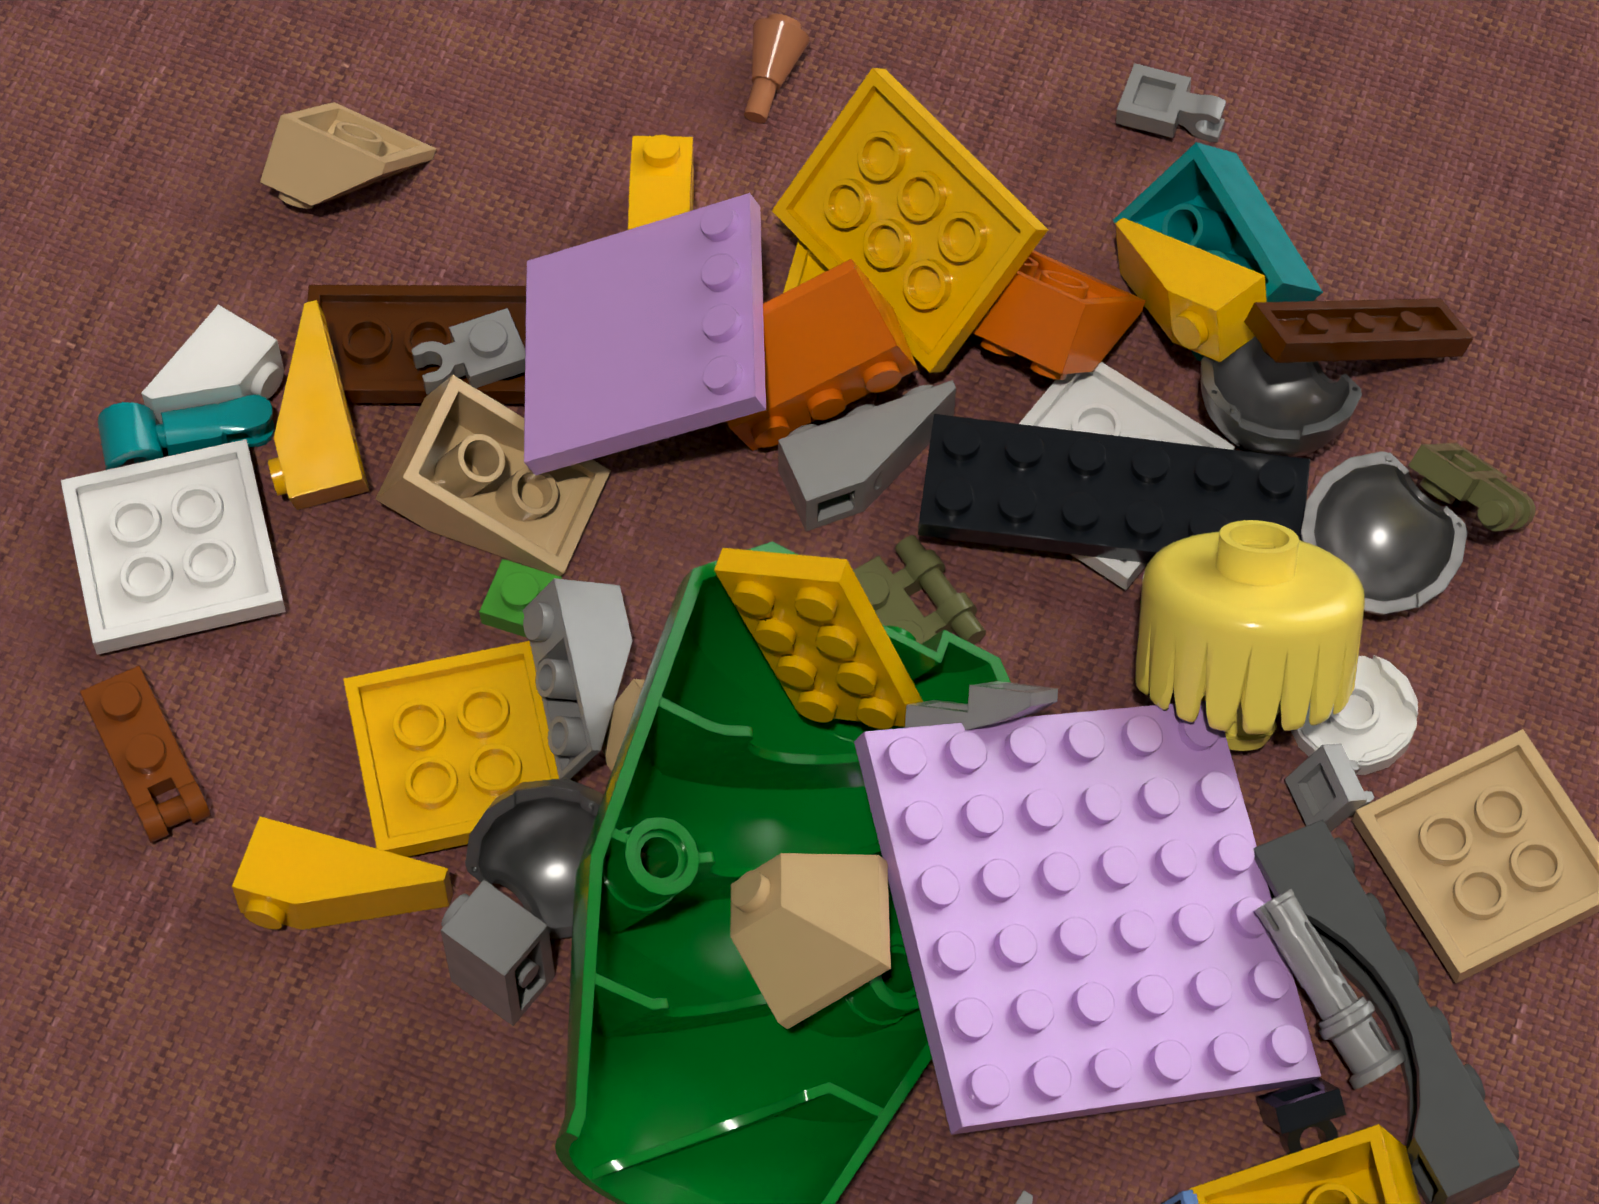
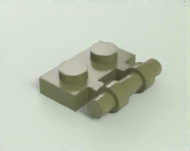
M1458 443L1421 444L1408 465L1424 476L1420 485L1440 500L1452 504L1457 498L1460 501L1471 502L1479 508L1478 518L1489 530L1506 531L1508 529H1521L1533 521L1536 512L1533 500L1526 493L1506 481V475Z
M915 535L904 538L895 547L896 553L906 565L900 571L892 574L880 556L853 570L880 622L885 626H896L907 630L916 638V642L920 644L942 630L950 633L955 631L958 637L972 644L979 642L986 634V630L975 617L977 612L976 606L966 593H957L943 574L946 568L945 564L934 550H926ZM924 589L937 607L936 611L926 617L922 615L909 597Z

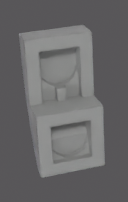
M1001 681L969 685L968 704L940 700L907 704L905 728L962 723L965 730L1011 721L1029 716L1056 703L1058 688Z

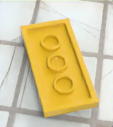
M722 548L714 571L799 715L816 722H830L833 719L859 721L877 729H889L893 725L905 727L906 705L923 702L847 559Z

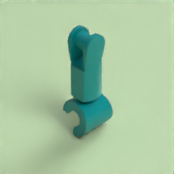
M248 395L225 401L218 405L209 404L161 412L163 424H157L153 410L147 406L133 402H122L103 409L98 415L97 421L106 470L120 467L125 461L134 458L135 464L163 458L162 449L167 448L168 456L244 439H247L248 447H259L271 441L275 431L272 420V405L269 400L260 395Z

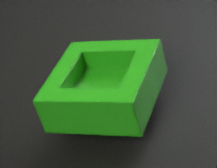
M502 559L479 611L481 623L526 637L523 627V609L554 578L562 579V577Z

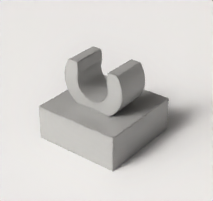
M1342 744L1321 745L1285 778L1306 826L1323 819L1329 831L1332 832L1346 818L1353 816L1357 809L1369 804L1375 798L1372 791L1363 790L1356 776V773L1361 768L1357 764L1358 762L1348 759Z

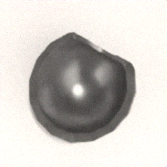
M1256 337L1222 362L1215 361L1206 356L1201 361L1202 396L1210 418L1230 442L1239 449L1248 452L1289 457L1308 455L1323 447L1344 431L1362 396L1361 388L1347 374L1341 375L1338 382L1333 381L1324 374L1318 362L1276 363L1263 351L1261 343Z
M1383 451L1350 457L1324 474L1306 501L1301 529L1302 541L1330 552L1355 571L1364 588V611L1377 615L1419 608L1443 592L1462 565L1467 538L1466 524L1449 507L1440 506L1425 496L1412 481L1409 470L1391 453Z
M566 778L520 783L498 796L469 834L465 861L467 871L479 882L485 880L491 885L493 883L500 884L512 891L527 911L548 925L550 938L572 937L576 870L603 794Z

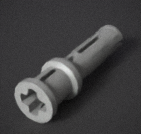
M1290 888L1258 907L1254 912L1260 918L1266 930L1271 934L1279 947V951L1322 1020L1318 1022V1025L1321 1029L1318 1032L1323 1040L1333 1041L1353 1074L1349 1082L1354 1090L1359 1089L1400 1065L1406 1060V1057L1401 1049H1392L1372 1017L1375 1011L1374 1005L1370 1000L1367 1001L1364 996L1357 997L1339 970V966L1315 927L1312 926L1302 910L1303 908L1295 897L1293 890Z

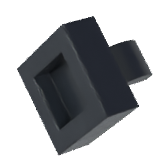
M1319 1077L1256 1096L1263 1123L1280 1133L1281 1145L1288 1155L1303 1150L1300 1145V1137L1303 1131L1309 1127L1317 1128L1321 1144L1338 1138L1337 1129L1330 1119L1346 1115L1340 1088Z

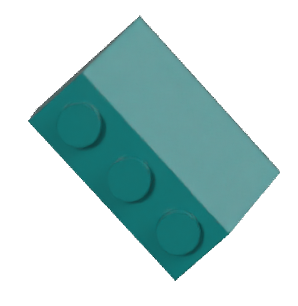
M1196 142L1113 219L1114 223H1116L1120 219L1126 218L1265 275L1267 302L1314 301L1323 293L1237 153ZM1192 351L1198 361H1202L1204 355Z

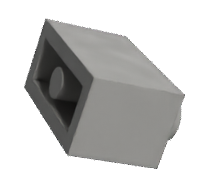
M485 880L480 883L470 896L464 893L456 898L444 914L441 922L443 927L441 935L451 982L514 1026L555 977L548 925Z

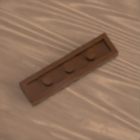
M1441 298L1254 302L1244 321L1261 343L1263 351L1276 363L1463 357L1473 340V336Z

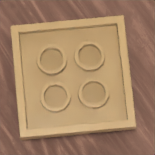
M1523 729L1355 811L1352 820L1455 983L1599 912V842Z

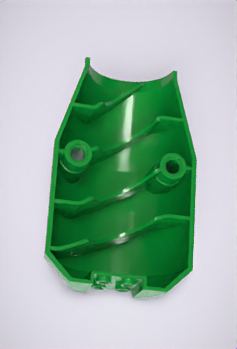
M773 541L748 549L796 554ZM716 560L693 568L683 578L677 589L576 870L573 900L565 1112L555 1149L559 1160L577 1179L616 1204H835L932 1059L889 882L891 969L789 1029H786L777 1022L730 937L731 884L746 872L758 868L780 853L879 855L882 857L854 741L865 731L887 729H877L859 721L833 719L830 722H816L799 715L714 571L718 561ZM883 625L923 702L940 700L968 704L969 685L994 681L1011 683L999 657L946 630H942L920 644L916 642V638L907 630L896 626ZM893 725V727H892V728H889V729H898V728H905V727H903V726H894V725Z

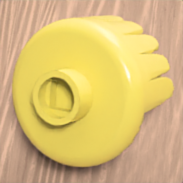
M1259 520L1236 521L1223 526L1220 532L1193 535L1163 547L1152 557L1143 574L1136 655V686L1145 695H1148L1150 692L1151 701L1162 710L1169 708L1174 688L1177 716L1187 722L1193 723L1196 720L1201 700L1206 701L1207 722L1211 728L1225 731L1230 750L1250 751L1263 747L1277 728L1275 718L1280 709L1281 725L1284 731L1297 730L1303 727L1309 702V722L1313 726L1319 725L1329 718L1332 708L1334 715L1345 708L1355 688L1365 608L1363 585L1355 571L1344 561L1320 547L1299 540L1298 535L1294 531L1272 522Z

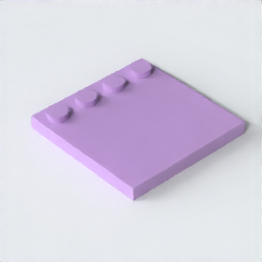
M750 193L527 261L524 463L535 475L766 410L761 212L759 204Z

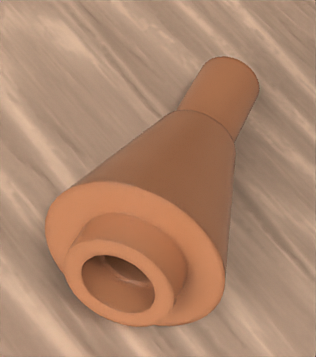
M771 14L768 18L756 20L753 24V86L744 112V117L752 122L765 123L767 121L776 90L780 89L810 42L807 33L801 29V24L787 15Z

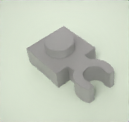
M508 308L449 327L452 343L444 345L440 342L429 341L421 343L412 349L413 362L416 369L429 364L440 366L437 371L422 376L426 394H430L452 375L457 378L466 375L469 385L478 388L525 372V348Z

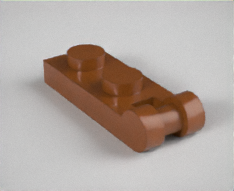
M140 665L80 691L85 707L150 843L168 836L167 829L190 819L192 824H195L211 816L203 794L181 753ZM174 788L176 789L177 796L156 805L152 799Z

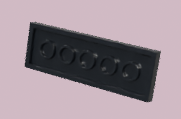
M934 414L918 535L1148 563L1159 550L1173 542L1193 535L1220 532L1223 526L1243 520L1267 521L1285 526L1298 535L1299 540L1302 541L1301 529L1307 501L1310 459Z

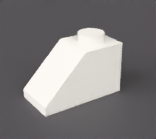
M217 305L142 391L144 404L153 410L157 424H163L161 412L209 404L218 405L222 402L248 395H260L269 399L279 388L285 372L278 340L222 306Z

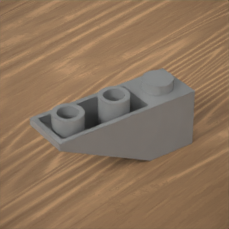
M953 380L937 386L921 385L915 387L902 398L878 406L867 404L857 407L845 417L820 426L815 424L801 426L792 431L787 437L778 440V471L805 531L864 512L930 444L934 414L954 416L956 386Z
M554 578L523 609L524 633L530 641L535 664L536 688L543 701L549 729V748L555 757L559 779L566 778L570 780L601 751L633 640L620 585Z

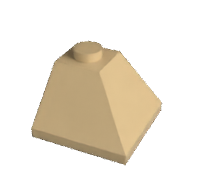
M333 102L280 116L260 182L280 191L278 197L285 203L299 208L310 209L313 208V205L340 198L433 160L436 148Z
M780 853L758 868L746 872L731 884L730 937L777 1022L786 1029L793 1027L891 969L888 864L881 856Z

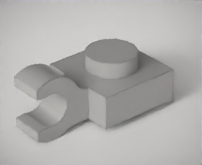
M1134 63L1117 107L1116 123L1171 138L1174 137L1177 126L1180 124L1193 136L1201 140L1218 142L1225 124V119L1221 117L1226 107V101L1213 95L1190 93L1191 77Z

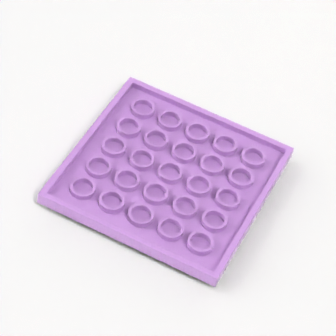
M1201 701L1199 714L1193 723L1184 721L1177 716L1174 703L1170 704L1167 710H1162L1157 705L1020 717L970 730H965L962 723L865 731L854 741L882 857L888 864V882L951 1135L1283 1088L1321 1077L1292 970L1279 951V947L1271 934L1266 930L1262 921L1254 912L1255 909L1270 901L1271 895L1268 884L1254 860L1253 848L1257 847L1225 731L1215 730L1209 726L1206 714V701Z

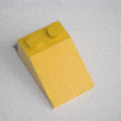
M1380 1124L1189 1188V1190H1193V1194H1197L1199 1204H1421L1406 1146Z

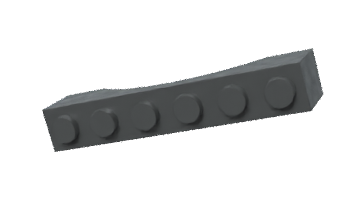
M1322 819L1253 848L1254 860L1268 884L1271 899L1290 888L1293 890L1295 897L1303 908L1302 910L1336 961L1339 970L1364 994L1367 1000L1372 1002L1376 1013L1387 1029L1395 1050L1401 1049L1406 1057V1060L1401 1063L1407 1091L1408 1131L1405 1146L1416 1186L1425 1203L1473 1204L1506 1189L1520 1166L1517 1143L1508 1127L1501 1122L1496 1123L1484 1102L1485 1090L1475 1069L1469 1064L1463 1065L1451 1044V1029L1444 1014L1438 1007L1429 1006L1418 987L1419 975L1412 958L1404 949L1397 950L1386 930V916L1380 902L1372 893L1365 894L1354 874V860L1346 843L1339 837L1334 839Z

